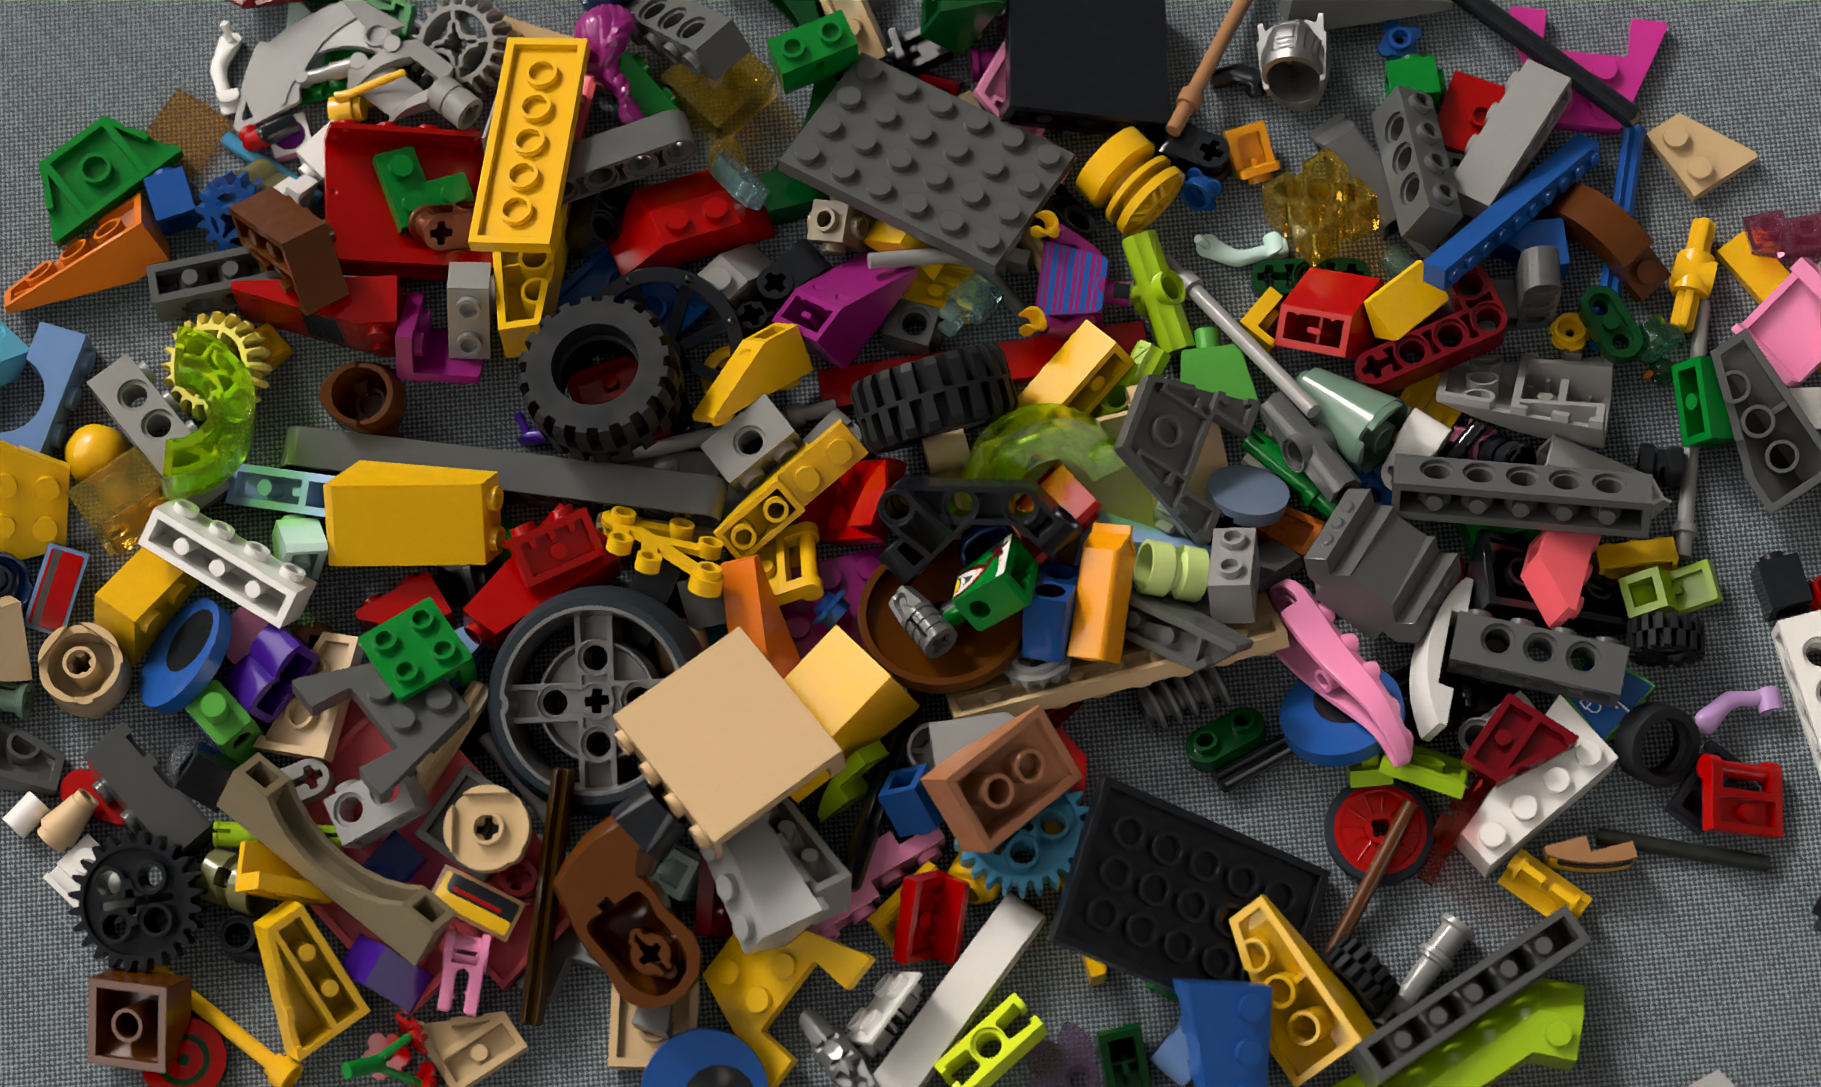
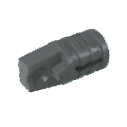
M901 585L888 603L905 632L909 634L911 639L928 658H937L944 655L955 644L958 636L957 631L929 600L913 587Z

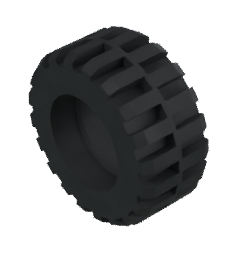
M593 295L581 297L580 304L571 306L567 302L559 306L560 313L553 318L547 314L539 322L541 330L538 333L533 331L529 334L525 341L529 352L523 351L518 362V367L521 371L517 377L518 386L523 395L522 400L538 431L545 440L551 441L553 448L563 454L568 453L570 450L574 459L585 462L589 460L590 456H595L597 463L611 462V456L620 455L622 460L633 457L632 450L640 446L647 450L655 444L653 437L658 432L665 435L672 426L669 416L679 414L682 406L679 395L685 392V380L681 373L683 367L666 327L661 326L659 318L650 310L643 311L640 303L626 299L624 304H621L618 296L604 295L602 301H595ZM614 353L628 356L638 362V370L631 385L620 396L609 402L586 405L574 402L565 396L566 386L573 372L583 362L592 357Z
M984 343L955 349L880 371L877 374L856 381L852 385L850 392L864 446L872 454L913 447L922 444L921 439L959 429H963L964 432L994 423L1014 415L1019 404L1005 352L996 343Z

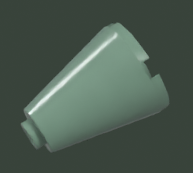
M1315 367L1310 371L1304 370L1299 374L1295 381L1321 407L1316 416L1309 418L1314 425L1322 423L1331 429L1337 441V451L1352 469L1359 473L1363 471L1367 474L1379 467L1390 454L1394 446L1390 442L1411 414V407L1401 399L1319 367Z

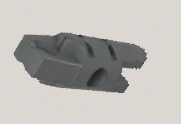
M807 1008L805 1011L802 1010V1014H799L800 1018L798 1019L799 1027L812 1044L811 1054L825 1068L834 1084L839 1087H879L867 1065L866 1059L852 1045L845 1032L840 1028H832L818 1010L815 1011L813 1008L810 1010Z

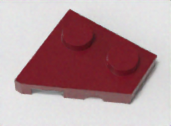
M1508 692L1461 759V766L1498 788L1574 748L1578 743L1579 736Z

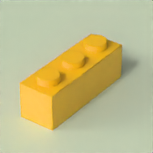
M1658 536L1647 540H1629L1623 543L1601 544L1594 551L1593 563L1595 572L1599 573V575H1604L1612 580H1618L1655 566H1659L1667 572L1677 569L1679 558L1673 536Z

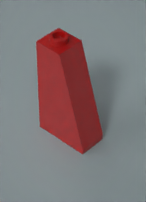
M559 503V505L554 510L563 507L564 505ZM549 515L540 525L551 521ZM596 529L606 552L605 555L530 588L525 587L515 561L511 556L463 609L464 631L476 644L480 646L487 644L497 652L516 624L535 607L569 590L605 585L621 575L626 569V556L614 555L606 550L608 537Z

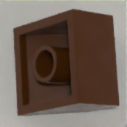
M117 967L90 977L88 1063L160 1073L169 1072L191 1020L192 977L149 971L143 972L141 970L125 972L124 968Z

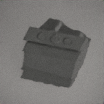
M1347 489L1304 557L1308 578L1315 582L1316 593L1314 598L1373 641L1380 634L1385 633L1396 642L1419 643L1440 606L1462 574L1458 553H1440L1436 536H1427L1423 532L1421 533L1396 513L1394 506L1375 505L1371 489Z

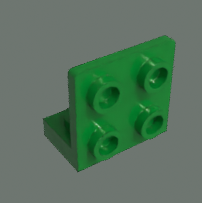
M431 597L424 599L358 637L359 646L400 703L446 677L449 681L456 678L464 691H466L472 681H479L473 656Z

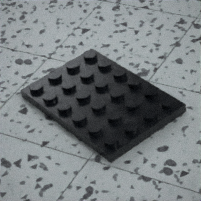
M1105 775L1098 779L1047 941L1172 993H1175L1173 978L1251 982L1249 972L1243 967L1229 919L1258 897L1265 894L1309 944L1331 871Z

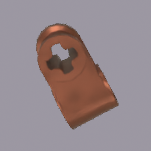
M461 200L454 203L419 206L409 216V232L419 241H424L433 250L470 249L468 238L476 200Z

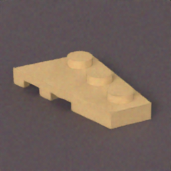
M322 632L313 647V650L319 655V660L311 675L360 665L364 652L359 646L358 637ZM293 693L287 707L274 720L266 735L260 734L252 747L261 752L303 759L314 758L322 762L332 763L350 699L312 717Z

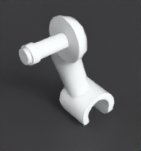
M224 20L220 24L224 35L218 40L210 73L216 88V96L221 113L229 115L236 113L240 93L238 88L230 89L227 78L228 67L242 44V38L239 34L232 33L230 23Z

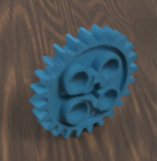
M1069 788L1049 804L1050 807L1039 812L1020 827L1021 830L1015 835L1014 833L989 853L964 852L960 857L961 866L975 864L971 871V878L976 880L986 875V889L989 891L998 882L1002 884V896L1005 897L1010 892L1011 887L1018 888L1021 899L1025 898L1027 887H1033L1039 897L1043 894L1044 883H1048L1053 889L1058 890L1060 883L1059 875L1067 878L1070 864L1072 863L1085 823L1084 820L1089 810V806H1079L1083 801V792L1077 791L1070 794L1071 788ZM1054 822L1062 826L1064 830L1057 835H1049L1042 830V827L1046 823ZM1030 823V831H1029V832H1027L1026 830L1022 829V828H1024L1027 824ZM954 840V851L961 852L963 851L957 840ZM1008 843L1006 849L1001 854L997 855L994 853V850H998ZM1024 851L1031 854L1033 860L1027 864H1018L1013 861L1011 856L1016 852Z

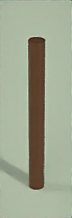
M1406 799L1403 801L1324 949L1325 953L1344 935L1352 936L1420 808L1418 805Z

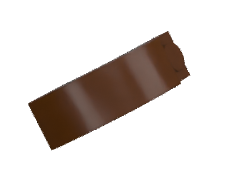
M1573 183L1566 192L1561 193L1549 206L1542 209L1549 219L1563 218L1566 241L1581 243L1599 256L1635 302L1644 301L1671 276L1670 272L1650 246L1654 241L1624 209L1599 191L1582 184Z

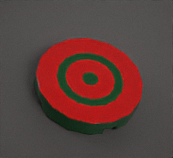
M191 1018L170 1071L160 1073L142 1070L146 1084L149 1087H221L228 1072L229 1064L224 1039L210 1024L196 1018Z

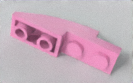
M938 827L937 830L926 835L917 834L900 845L891 831L878 838L863 884L855 893L851 892L850 909L815 926L811 924L807 929L836 940L841 935L839 931L853 922L855 926L868 922L867 919L881 906L880 895L876 889L881 886L884 890L894 887L904 879L906 871L918 864L921 867L927 860L934 863L943 855L941 851L946 848L945 836Z

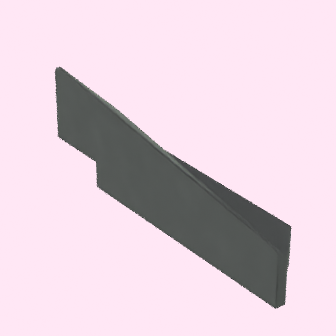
M1132 580L1124 638L1195 672L1206 670L1253 646L1254 641L1178 599H1174V597L1168 594L1164 597L1137 593L1134 587V580Z

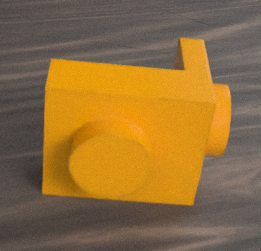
M1264 120L1223 131L1224 139L1229 144V158L1235 179H1247L1249 185L1258 184L1272 179L1271 172L1281 169L1280 162L1274 158Z

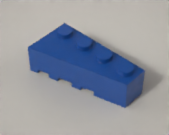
M1173 978L1175 994L1178 995L1182 1015H1179L1182 1033L1186 1037L1189 1053L1187 1061L1190 1076L1193 1077L1194 1087H1267L1273 986L1258 982Z

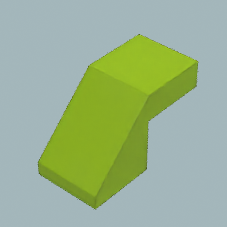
M1704 559L1669 572L1659 566H1655L1618 579L1630 620L1635 616L1642 617V614L1645 613L1655 615V612L1663 611V614H1670L1671 611L1678 612V615H1682L1723 601L1713 562L1709 559Z

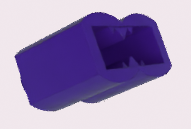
M269 623L255 638L249 654L232 668L225 680L224 687L248 713L266 723H270L284 711L293 695L292 681L300 677L310 676L318 663L319 655L293 630L286 626L279 629Z

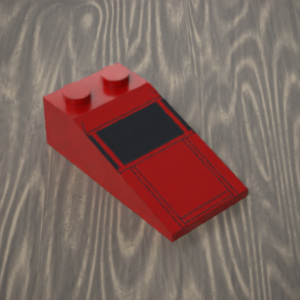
M397 275L344 277L350 294L308 316L299 307L300 301L297 293L293 290L286 294L280 287L279 281L284 279L231 281V290L246 320L260 324H270L274 328L364 353H372L378 357L396 355L395 335L406 300Z

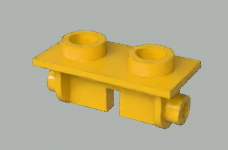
M1522 848L1518 854L1514 855L1507 865V869L1497 881L1500 886L1544 917L1549 916L1566 904L1578 920L1593 900L1592 897Z

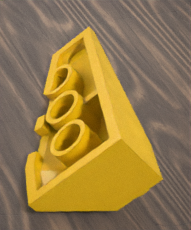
M1265 894L1258 897L1229 919L1243 967L1249 972L1251 982L1273 986L1269 1050L1294 1087H1299L1343 1058L1357 1043L1377 1031L1355 997Z

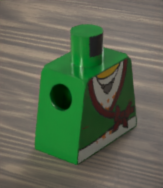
M1011 533L961 570L957 576L953 598L940 606L943 617L953 627L967 619L976 630L983 631L1032 603L1039 562L1015 534Z

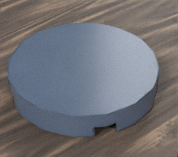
M1232 465L1222 467L1210 475L1206 484L1205 499L1222 510L1220 518L1223 519L1225 514L1228 517L1234 518V524L1242 527L1259 528L1275 524L1281 519L1283 513L1286 514L1290 493L1288 486L1282 479L1268 470L1250 465Z

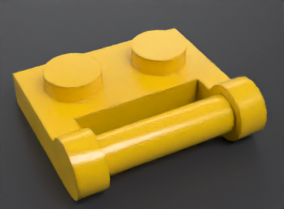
M805 521L784 528L753 554L759 556L779 606L800 599L815 601L824 594L823 580L818 576L816 544L820 539L819 528L813 522ZM798 545L802 577L792 580L790 548Z

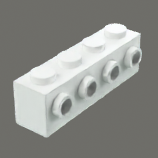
M173 499L154 507L139 539V545L279 629L300 619L317 582L306 576L305 570L293 563H283L270 555L271 551L266 546L255 541L243 539L235 534V529L231 525L220 520L208 518L199 512L200 509L196 504L188 500Z

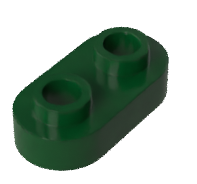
M1593 286L1587 289L1581 297L1578 315L1601 354L1608 361L1615 364H1627L1633 361L1638 356L1642 347L1643 335L1616 291L1607 286ZM1595 307L1602 308L1606 314L1596 315L1592 309ZM1621 341L1626 345V348L1617 349L1613 342Z
M1242 707L1197 729L1189 735L1185 743L1190 765L1202 772L1215 771L1261 746L1267 736L1264 718L1259 711L1249 707ZM1207 743H1212V744L1209 745V746L1202 747L1203 745H1205V744H1207Z

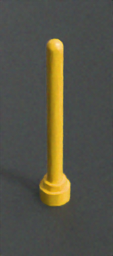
M155 961L153 970L149 971L175 975L167 967H159ZM192 988L191 1010L264 1067V1074L268 1076L267 1082L273 1087H292L297 1082L304 1069L300 1062L289 1055L274 1054Z

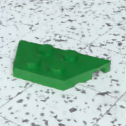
M103 115L40 161L39 169L45 189L44 198L50 218L51 238L57 248H61L144 187L145 182L143 178L152 176L159 169L171 167L185 157L179 146L173 143L169 146L151 138L150 134L136 128H126L121 122Z

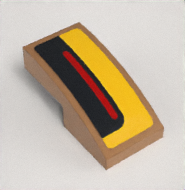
M1586 835L1544 846L1540 855L1541 862L1550 868L1578 873H1604L1629 869L1634 866L1638 858L1633 841L1591 852Z
M447 864L444 865L431 890L458 912L455 919L492 935V937L502 942H507L526 903Z

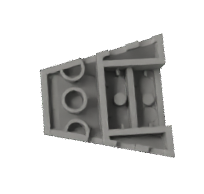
M1563 351V359L1551 360L1539 359L1538 353H1522L1520 361L1503 362L1500 354L1480 355L1441 372L1436 392V401L1475 418L1520 433L1549 439L1552 435L1556 434L1581 446L1604 449L1611 412L1615 363L1608 361L1602 354L1600 357L1581 358V351Z

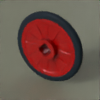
M1394 778V785L1351 788L1350 784L1346 786L1333 799L1327 810L1324 822L1325 842L1334 862L1347 875L1361 882L1385 835L1374 836L1373 825L1384 824L1387 826L1388 831L1403 801L1406 799L1420 808L1379 885L1397 884L1417 874L1430 859L1437 837L1435 817L1424 796L1413 786Z

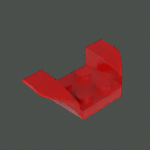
M887 457L885 459L859 461L807 504L805 512L787 527L805 521L813 522L819 528V541L836 546L886 543L890 528L882 521L878 514V500L886 490L904 476L907 463L896 458Z

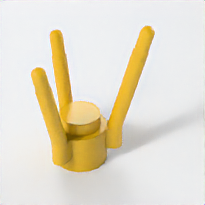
M399 69L349 90L334 92V96L330 97L327 103L329 120L336 122L341 119H354L361 124V121L368 118V108L375 105L363 96H357L404 77L406 71Z

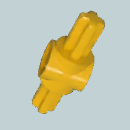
M1706 217L1695 218L1692 221L1686 249L1676 253L1671 270L1668 289L1675 296L1669 325L1671 329L1680 334L1691 333L1694 330L1700 299L1710 297L1718 262L1710 254L1716 224Z

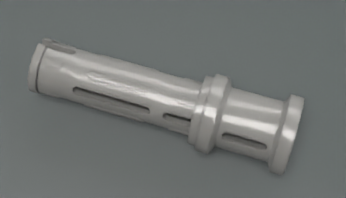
M1448 913L1441 915L1440 920L1442 923L1428 942H1422L1418 947L1420 958L1400 984V992L1373 1019V1022L1379 1028L1386 1024L1391 1015H1394L1396 1018L1419 1003L1441 972L1451 971L1454 966L1452 960L1466 941H1472L1475 937V933L1466 924Z

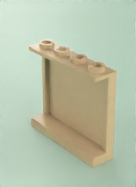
M740 626L613 715L618 730L613 736L626 755L629 756L633 752L642 762L638 767L652 787L659 784L667 793L663 797L664 801L678 819L684 815L692 825L689 832L703 851L710 847L719 859L724 856L721 846L724 842L825 770L833 778L846 768L841 748Z

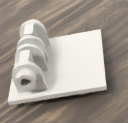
M893 971L892 974L886 973L878 981L873 989V994L876 995L866 1009H859L847 1025V1028L850 1030L847 1036L851 1043L862 1044L859 1050L871 1059L877 1053L882 1055L894 1038L884 1028L895 1034L899 1031V1028L890 1021L893 1017L899 1022L905 1023L907 1018L898 1009L905 1015L910 1016L922 1000L920 994L924 989L918 984V981L923 974L920 972Z

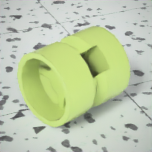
M1146 539L1142 542L1135 559L1134 587L1137 593L1164 597L1168 593L1173 594L1174 599L1198 602L1201 600L1207 587L1210 564L1209 554L1204 548L1180 544L1175 549L1172 543Z

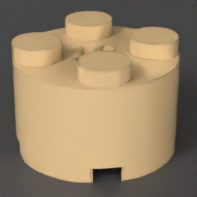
M80 622L81 624L70 627L66 625L58 628L44 641L38 654L39 675L42 685L56 704L67 713L91 719L101 718L115 708L124 699L129 690L133 677V670L129 659L121 648L120 650V645L114 636L100 625ZM82 668H85V669L88 670L87 672H81V673L79 674V671H80Z

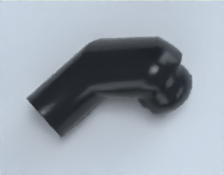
M1242 63L1217 68L1209 81L1212 90L1236 84L1246 87V94L1250 98L1261 97L1267 93L1263 89L1261 71Z

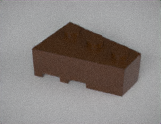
M272 186L228 207L241 244L266 271L274 268L284 280L279 281L280 287L286 294L293 290L297 293L300 301L299 307L306 316L350 294L333 243L336 242V235L327 220H321L309 208H303L291 196H285Z

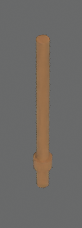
M1234 0L1188 86L1182 88L1175 101L1177 107L1166 126V131L1170 135L1180 136L1190 116L1198 112L1204 100L1203 92L1253 0Z

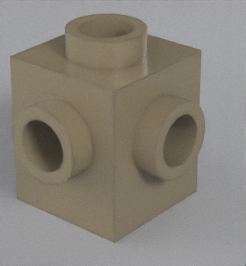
M831 196L830 200L814 199L812 211L807 218V240L821 245V252L831 255L845 256L846 251L865 252L867 245L863 243V240L870 231L872 216Z

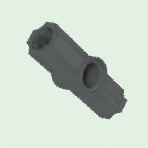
M1282 391L1272 394L1265 403L1260 405L1257 415L1281 443L1284 461L1293 472L1299 473L1304 471L1326 499L1336 506L1347 489H1360L1362 481L1338 454L1337 441L1328 426L1322 423L1314 425Z

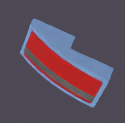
M52 542L49 543L24 619L25 627L52 634L58 628L69 625L91 554Z

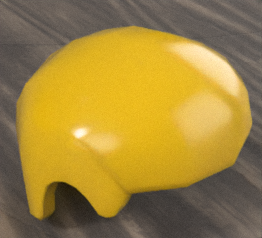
M89 424L79 428L72 434L64 448L65 462L71 464V476L77 482L96 487H103L105 483L112 479L123 478L127 474L133 459L131 444L125 436L112 427L100 424Z

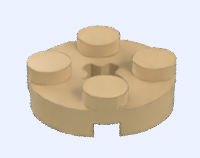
M496 785L475 786L464 792V796L458 799L455 805H451L444 820V839L451 853L461 864L479 873L501 872L510 866L520 863L525 856V851L529 847L532 837V821L524 803L510 791ZM486 818H492L493 824L499 826L498 833L493 834L490 840H485L484 835L477 834V828L485 825Z

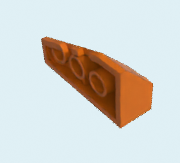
M137 193L97 220L96 223L99 228L86 239L75 237L66 244L67 248L63 250L59 260L54 264L51 260L42 262L4 292V309L7 313L12 314L136 282L145 275L147 276L146 266L170 261L169 244L142 193Z

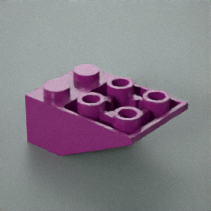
M869 249L797 287L771 321L773 323L798 325L808 353L846 370L851 362L860 355L862 348L876 329L884 323L886 316L901 296L909 290L911 283L920 271L912 266L869 269L867 254L877 252Z

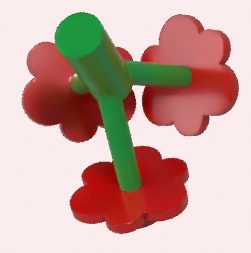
M399 1013L394 1015V1019L403 1033L402 1037L396 1033L386 1036L382 1032H376L369 1037V1049L364 1051L363 1058L344 1062L341 1067L345 1079L371 1074L377 1080L391 1077L411 1085L410 1087H437L438 1077L434 1075L436 1065L429 1061H423L416 1076L404 1072L403 1066L407 1065L412 1059V1052L406 1045L410 1042L419 1054L421 1053L425 1056L428 1054V1051L425 1048L424 1042L428 1039V1036L422 1024H419L414 1018L408 1021Z

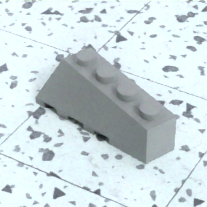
M766 812L721 845L724 856L720 859L710 847L704 851L700 848L701 854L707 861L716 883L717 893L723 900L732 922L733 932L739 939L744 954L787 946L829 910L823 897L815 898L807 885H809L811 879L804 867H795L786 851L790 845L783 834L772 831L768 824L769 812Z

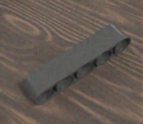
M667 110L573 142L562 205L690 161L696 155L698 146L685 113L680 110Z

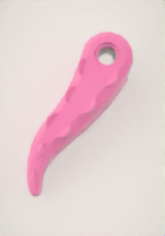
M1288 578L1273 585L1269 591V600L1287 631L1290 646L1277 650L1274 654L1311 689L1366 728L1375 737L1390 762L1396 768L1409 763L1413 754L1414 738L1411 731L1404 726L1400 716L1399 702L1390 696L1380 680L1379 664L1376 661L1365 662L1357 653L1359 649V639L1353 633L1342 634L1333 623L1335 612L1324 604H1319L1304 585Z

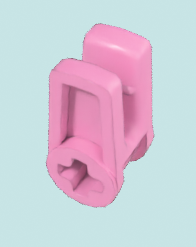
M448 929L442 967L444 968L437 1004L438 1011L446 1012L450 1010L452 1001L456 997L454 989L457 971L465 969L468 971L469 979L467 988L463 992L466 995L463 1011L466 1015L476 1017L483 975L487 969L492 935L483 934L482 938L457 934V929ZM458 949L467 950V951H474V952H476V953L466 952V951H460V950H458Z

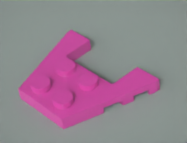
M1510 6V15L1544 38L1546 10ZM1631 19L1627 57L1560 51L1634 103L1657 50L1664 39L1668 22ZM1516 48L1518 58L1521 59L1523 67L1527 59H1532ZM1572 89V100L1553 129L1618 136L1623 125Z

